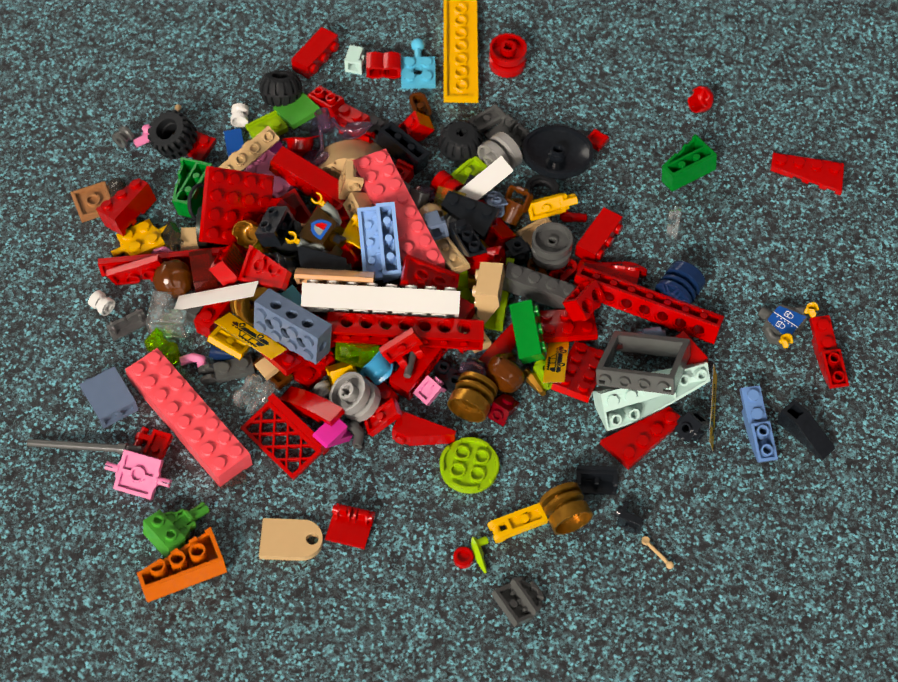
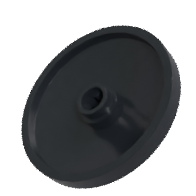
M547 125L534 129L525 137L522 145V157L527 166L534 172L549 178L566 179L578 176L590 167L593 160L594 150L590 140L580 131L567 126Z

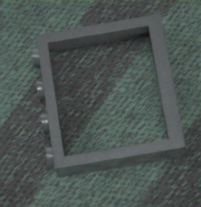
M614 331L596 368L597 385L674 395L691 355L690 339ZM617 351L676 358L669 375L610 367Z

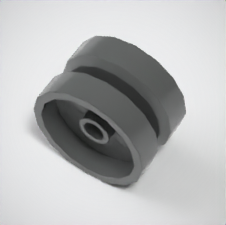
M555 222L544 223L538 226L532 235V260L537 266L545 270L552 271L565 267L569 263L572 254L573 236L571 231L566 226Z

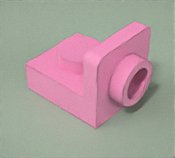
M427 375L413 394L424 404L430 406L440 392L445 393L446 389L443 387L444 382L437 376L432 378Z

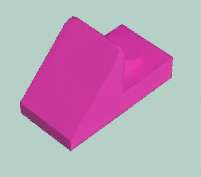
M339 419L332 427L324 423L312 436L325 448L349 442L353 435L348 431V426Z

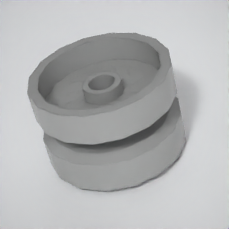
M497 132L477 149L479 159L487 167L500 156L505 159L512 169L522 163V153L518 145L504 132Z
M348 372L341 375L333 384L329 394L330 401L344 409V416L358 422L370 418L377 410L381 400L378 387L357 372Z

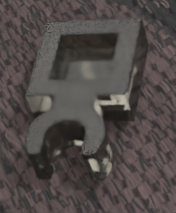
M169 221L161 234L165 245L170 247L171 251H179L178 245L184 244V241L179 239L181 232L176 223Z

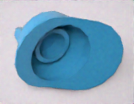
M379 351L360 370L359 374L363 377L367 376L375 385H380L391 376L393 363L390 364Z

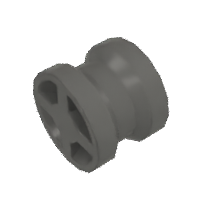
M123 125L119 128L118 132L112 135L113 141L121 148H125L128 142L135 138L133 132Z

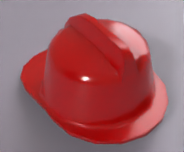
M323 135L307 138H284L282 141L287 143V148L300 157H306L312 152L314 138L322 137Z

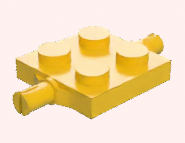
M147 219L126 229L127 233L124 237L117 233L116 236L120 242V247L111 250L113 257L123 253L127 256L152 254L151 252L154 249L162 246L166 247L161 235L170 232L171 229L168 224L158 229L152 224L150 219Z

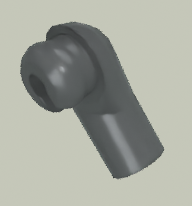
M351 420L346 423L347 429L354 434L352 446L359 449L362 448L365 431L358 421Z

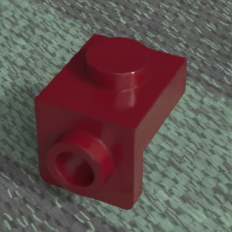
M503 393L493 401L488 418L504 426L507 423L508 417L518 409L520 402L516 401L512 396Z

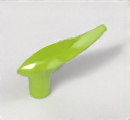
M486 536L479 539L472 537L471 547L474 557L482 571L486 574L487 568L481 547L489 543Z

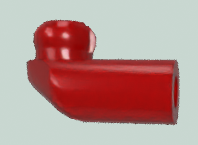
M566 210V212L560 213L559 218L563 222H586L587 214L573 213Z

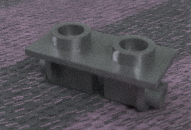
M136 309L124 318L109 322L110 324L106 328L113 340L116 341L149 323L144 317L143 310Z

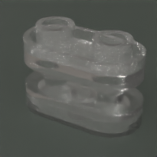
M256 373L248 375L241 389L234 393L232 398L234 400L233 404L240 409L247 405L246 412L254 415L267 403V398L275 390V384L270 381H265L261 384V376Z

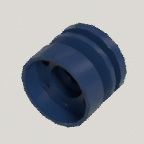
M674 261L656 285L655 291L692 304L705 286L706 281L701 271L694 265L685 261Z

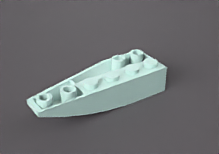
M702 362L686 365L674 395L606 386L596 387L593 392L594 404L605 429L610 431L643 420L710 382L708 363ZM672 368L664 369V370H660V371H656V372H652V373H660V374H668V375H669Z

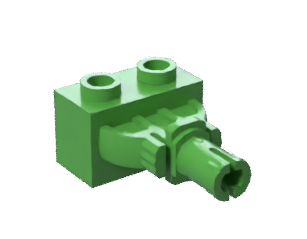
M201 502L189 511L182 508L177 512L163 513L161 510H158L143 520V534L166 558L174 549H180L185 546V541L188 539L190 532L197 527L196 521L208 514L209 508L204 502Z

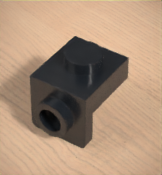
M625 500L623 506L619 505L615 517H618L617 526L624 528L627 532L640 534L644 519L628 513L629 501Z

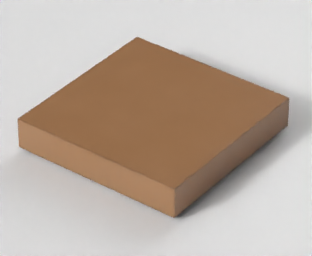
M105 181L70 192L82 223L100 217L96 208L102 202L111 198Z

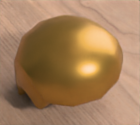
M253 220L238 221L232 230V235L236 237L237 244L245 248H249V245L256 247L260 243L255 235L259 224Z

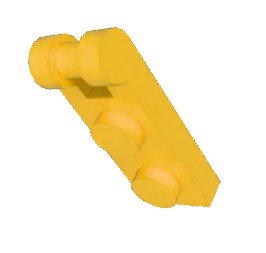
M540 503L494 519L487 526L494 534L493 539L495 543H501L507 538L547 524L548 518ZM505 525L506 530L501 531L500 527Z

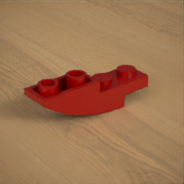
M320 85L307 95L321 108L324 114L339 125L345 123L353 127L359 126L363 128L370 122V117L367 114L346 104L343 97Z
M830 315L810 318L809 322L813 334L811 341L829 389L848 387L849 381L841 349L837 348Z

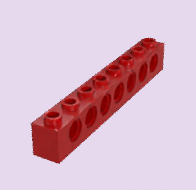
M584 265L580 266L575 275L573 285L576 286L581 281L596 279L606 297L602 301L605 305L660 324L669 329L679 332L684 331L689 336L714 344L718 337L725 316Z
M340 311L328 312L327 322L332 324L331 342L384 345L407 331L403 329L409 330L413 328L422 338V347L464 350L483 349L484 320L439 318L436 316L420 317L417 315L401 316L398 314L381 315L379 313L362 314L360 312L343 313Z

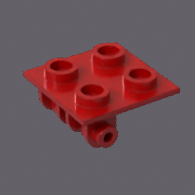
M336 503L332 508L333 516L325 540L365 550L376 512Z

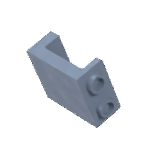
M115 366L105 369L100 374L88 378L79 384L83 395L90 403L103 429L139 411L135 399Z

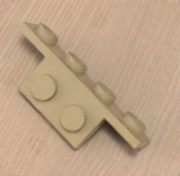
M268 125L252 140L246 141L241 149L233 152L229 159L221 164L219 168L238 171L245 170L280 140L279 136Z

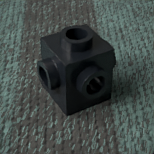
M522 236L505 242V260L513 258L514 264L519 266L528 263L531 248Z
M693 410L683 414L677 420L678 425L674 430L679 433V438L685 442L699 441L705 435L704 430L710 423L698 411Z

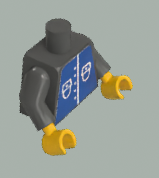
M811 302L803 307L779 304L772 312L763 306L758 316L765 320L762 331L768 343L778 345L783 350L788 348L789 344L794 343L793 339L803 329L808 318L807 315L809 314L812 318L815 317V311H818L819 307L815 302Z

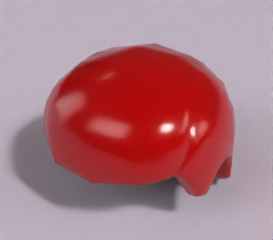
M703 85L692 89L693 94L688 97L690 110L694 113L708 111L714 102L713 92L709 87Z

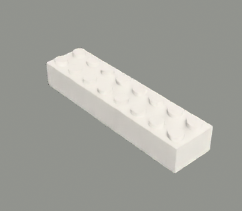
M307 280V283H302L301 307L309 312L328 313L340 311L343 313L360 312L362 314L379 313L381 315L398 314L401 316L417 315L420 317L436 316L439 318L459 317L460 291H456V288L453 287L436 290L437 287L425 286V289H417V286L414 285L397 288L395 284H386V287H378L376 283H366V286H358L357 282H346V285H338L339 282L327 281V284H320L318 280Z

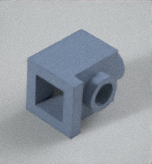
M437 210L423 214L425 224L434 241L449 237L446 221L443 216H439Z

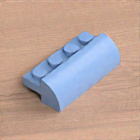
M395 202L376 203L374 207L357 208L363 271L375 272V281L383 280V283L397 280L401 277L402 270Z

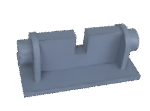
M490 191L482 196L488 205L499 208L498 218L504 216V206L508 205V202L500 192Z

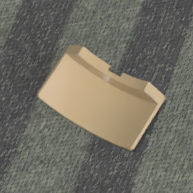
M357 139L339 141L325 147L316 154L315 166L339 179L346 160L352 161L383 148L374 142L370 144Z

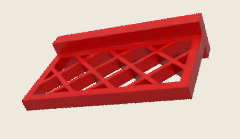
M272 393L267 398L268 402L240 429L294 481L321 454L325 455L329 448H325L312 436L314 431ZM270 408L274 412V418L263 419L264 413ZM273 423V432L263 433V424ZM277 423H286L287 432H276ZM252 424H260L259 433H250L247 429ZM298 435L300 437V444L289 445L290 436ZM273 436L272 445L264 446L262 444V437ZM276 436H286V445H276ZM300 448L298 458H289V449ZM303 448H312L315 451L310 457H303ZM275 449H286L285 458H276ZM289 462H299V468L294 473L288 469Z

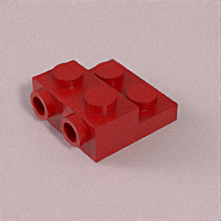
M330 351L316 365L312 362L305 364L291 373L293 379L309 391L327 374L325 367L335 364L334 354Z

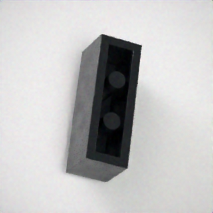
M390 121L379 129L377 144L383 149L386 148L388 153L396 160L399 158L413 165L415 175L427 167L430 152L394 122Z

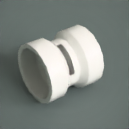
M243 103L232 105L231 124L237 128L245 127L248 124L249 107Z
M101 290L95 291L88 300V304L92 308L97 309L103 316L110 314L115 307V301L110 297H106V294Z

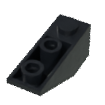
M466 218L449 223V238L463 255L473 257L487 253L486 248Z
M795 399L780 412L777 423L821 461L835 449V446L810 412Z

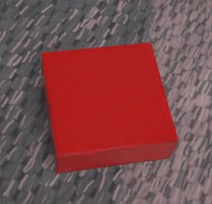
M596 129L587 136L592 143L593 149L598 152L609 141V136Z

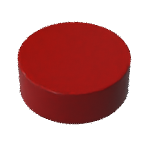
M459 547L454 551L453 562L457 567L465 569L473 564L474 554L470 548Z

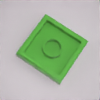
M303 92L294 103H289L287 106L273 107L278 116L292 129L299 127L322 113L321 108Z

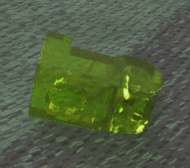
M156 327L144 340L146 350L152 352L158 348L171 364L177 363L181 356L178 345L175 342H169L164 339L163 332Z

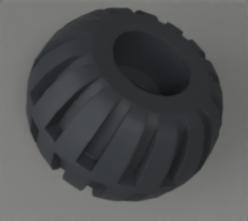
M275 70L266 73L262 77L259 86L263 101L270 106L276 107L294 103L295 100L300 98L303 89L298 75L285 70Z
M458 120L457 122H451L442 130L439 137V147L442 154L449 161L459 162V164H463L468 159L478 156L477 149L483 144L480 130L469 121L462 122V120Z

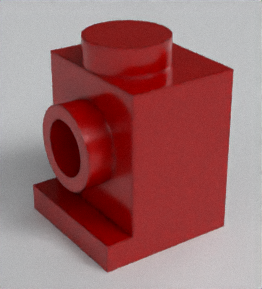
M398 158L395 166L402 180L409 184L414 177V166Z

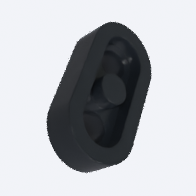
M440 360L434 366V375L442 380L445 389L452 393L456 385L452 381H458L461 374L447 360Z

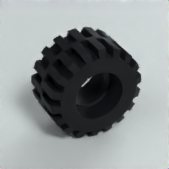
M166 110V113H160V116H156L154 122L150 123L151 128H148L149 135H147L150 140L149 143L165 158L175 159L177 157L179 159L183 154L187 155L188 151L193 149L192 145L197 141L195 139L197 137L196 127L180 111Z

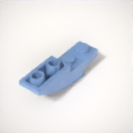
M760 385L740 388L743 420L757 462L778 460L771 423L767 420Z

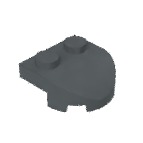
M521 577L513 578L509 584L494 589L491 593L514 628L533 620L543 607L542 601L544 596L541 589L534 582L522 581Z

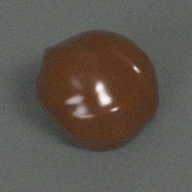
M179 259L164 261L155 270L153 284L156 291L161 295L178 299V296L188 294L194 284L191 268Z
M499 353L489 360L486 376L496 384L498 390L505 393H513L523 385L524 373L516 365L513 353Z

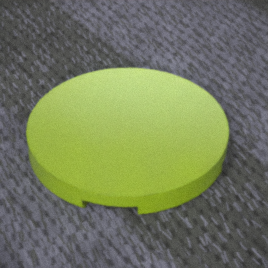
M463 437L445 447L440 457L439 468L443 480L449 487L461 493L473 494L486 490L495 482L499 473L500 462L495 450L488 442L476 437Z

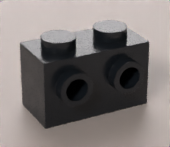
M268 207L255 232L262 247H279L283 245L295 221L289 207Z

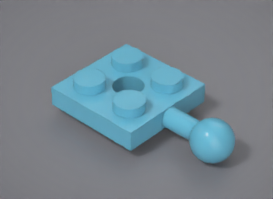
M420 38L414 39L411 43L415 57H401V89L436 88L435 56L421 57V51L424 49L425 44ZM415 71H422L423 73L417 75V74H415L414 72H415Z

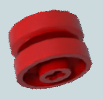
M504 33L492 39L489 52V67L493 73L503 78H512L524 71L527 56V44L524 39L512 33Z

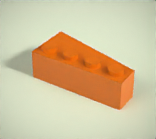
M211 527L204 530L205 533L201 536H195L190 539L189 543L182 548H176L171 551V554L163 560L160 558L137 573L147 603L227 573L224 559Z

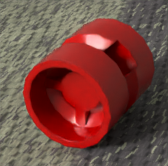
M442 170L433 178L430 188L444 199L448 191L457 193L464 184L457 179H453V176L447 171Z

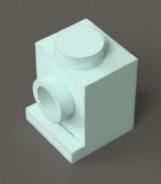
M349 46L344 60L345 72L362 75V65L366 61L363 47Z

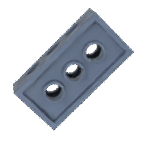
M270 288L254 301V329L258 332L265 334L273 341L282 344L290 351L299 354L305 360L315 365L330 352L332 324Z

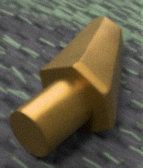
M529 368L525 369L523 373L526 376V382L541 396L546 395V391L537 374L532 373Z

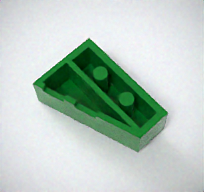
M695 134L688 144L685 143L682 146V150L678 154L675 153L662 165V182L672 192L716 170L717 154Z
M181 157L180 170L177 173L178 181L175 183L172 202L178 215L192 218L187 206L189 192L196 184H204L206 166L213 167L212 163ZM203 187L197 188L192 194L191 208L195 216L198 207L202 206Z
M532 299L510 304L509 308L520 361L523 364L546 359L545 352H547L545 340L543 341L544 330L541 323L539 306L535 305Z

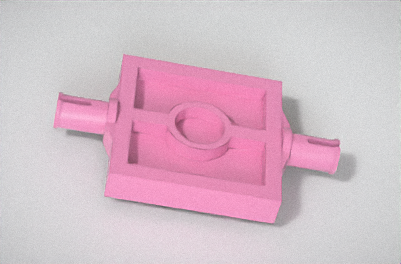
M130 450L123 451L122 458L118 464L109 461L105 464L108 465L105 466V470L116 472L113 489L153 500L158 485L170 488L171 484L168 483H172L171 479L161 477L164 460Z

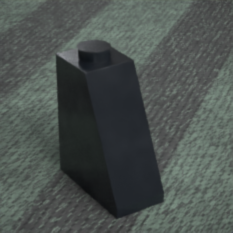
M302 246L297 247L301 268L352 271L351 262L347 263V259L344 257Z

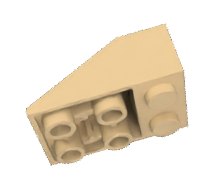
M480 262L479 269H476L475 280L477 283L473 285L472 296L475 297L474 306L477 307V317L480 320H484V324L500 306L505 278L503 263Z

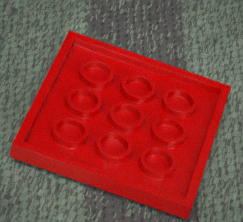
M206 166L199 242L229 245L234 242L236 246L239 245L237 244L236 237L232 235L233 226L241 220H253L256 222L261 214H265L263 210L273 194L274 176Z

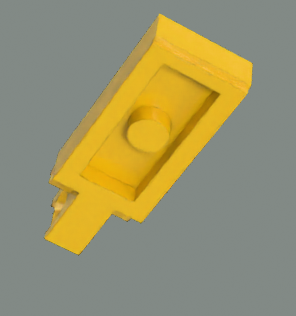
M559 193L533 200L528 209L529 218L531 221L564 213L570 209V205L578 204L577 196L575 193L569 195Z

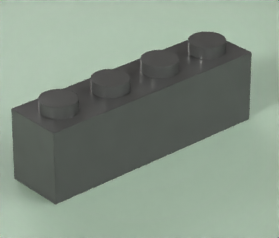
M508 262L504 268L505 278L502 290L556 309H565L562 302L577 287L571 283Z

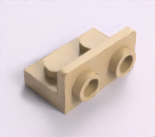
M346 160L339 178V199L344 200L347 199L351 192H360L364 184V178L356 177L353 161Z

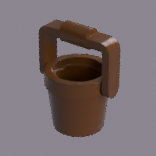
M510 185L504 197L508 205L504 206L505 214L500 219L517 226L522 215L528 211L533 194L524 187ZM514 190L521 195H527L523 205L510 200Z

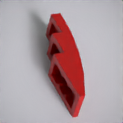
M290 386L279 398L288 408L303 417H311L317 422L322 420L331 427L345 413L344 409L315 393Z

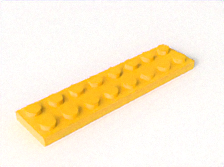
M444 0V103H478L477 0Z

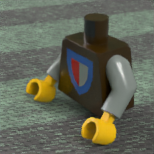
M316 192L320 196V201L315 202L312 198L311 200L314 204L321 205V208L317 206L298 235L300 239L297 238L295 232L289 231L288 233L293 235L294 239L289 240L285 238L288 244L296 243L297 247L302 246L321 252L324 250L332 251L335 245L343 247L346 243V237L342 236L344 228L340 226L342 223L338 211L328 201L325 202L320 193Z

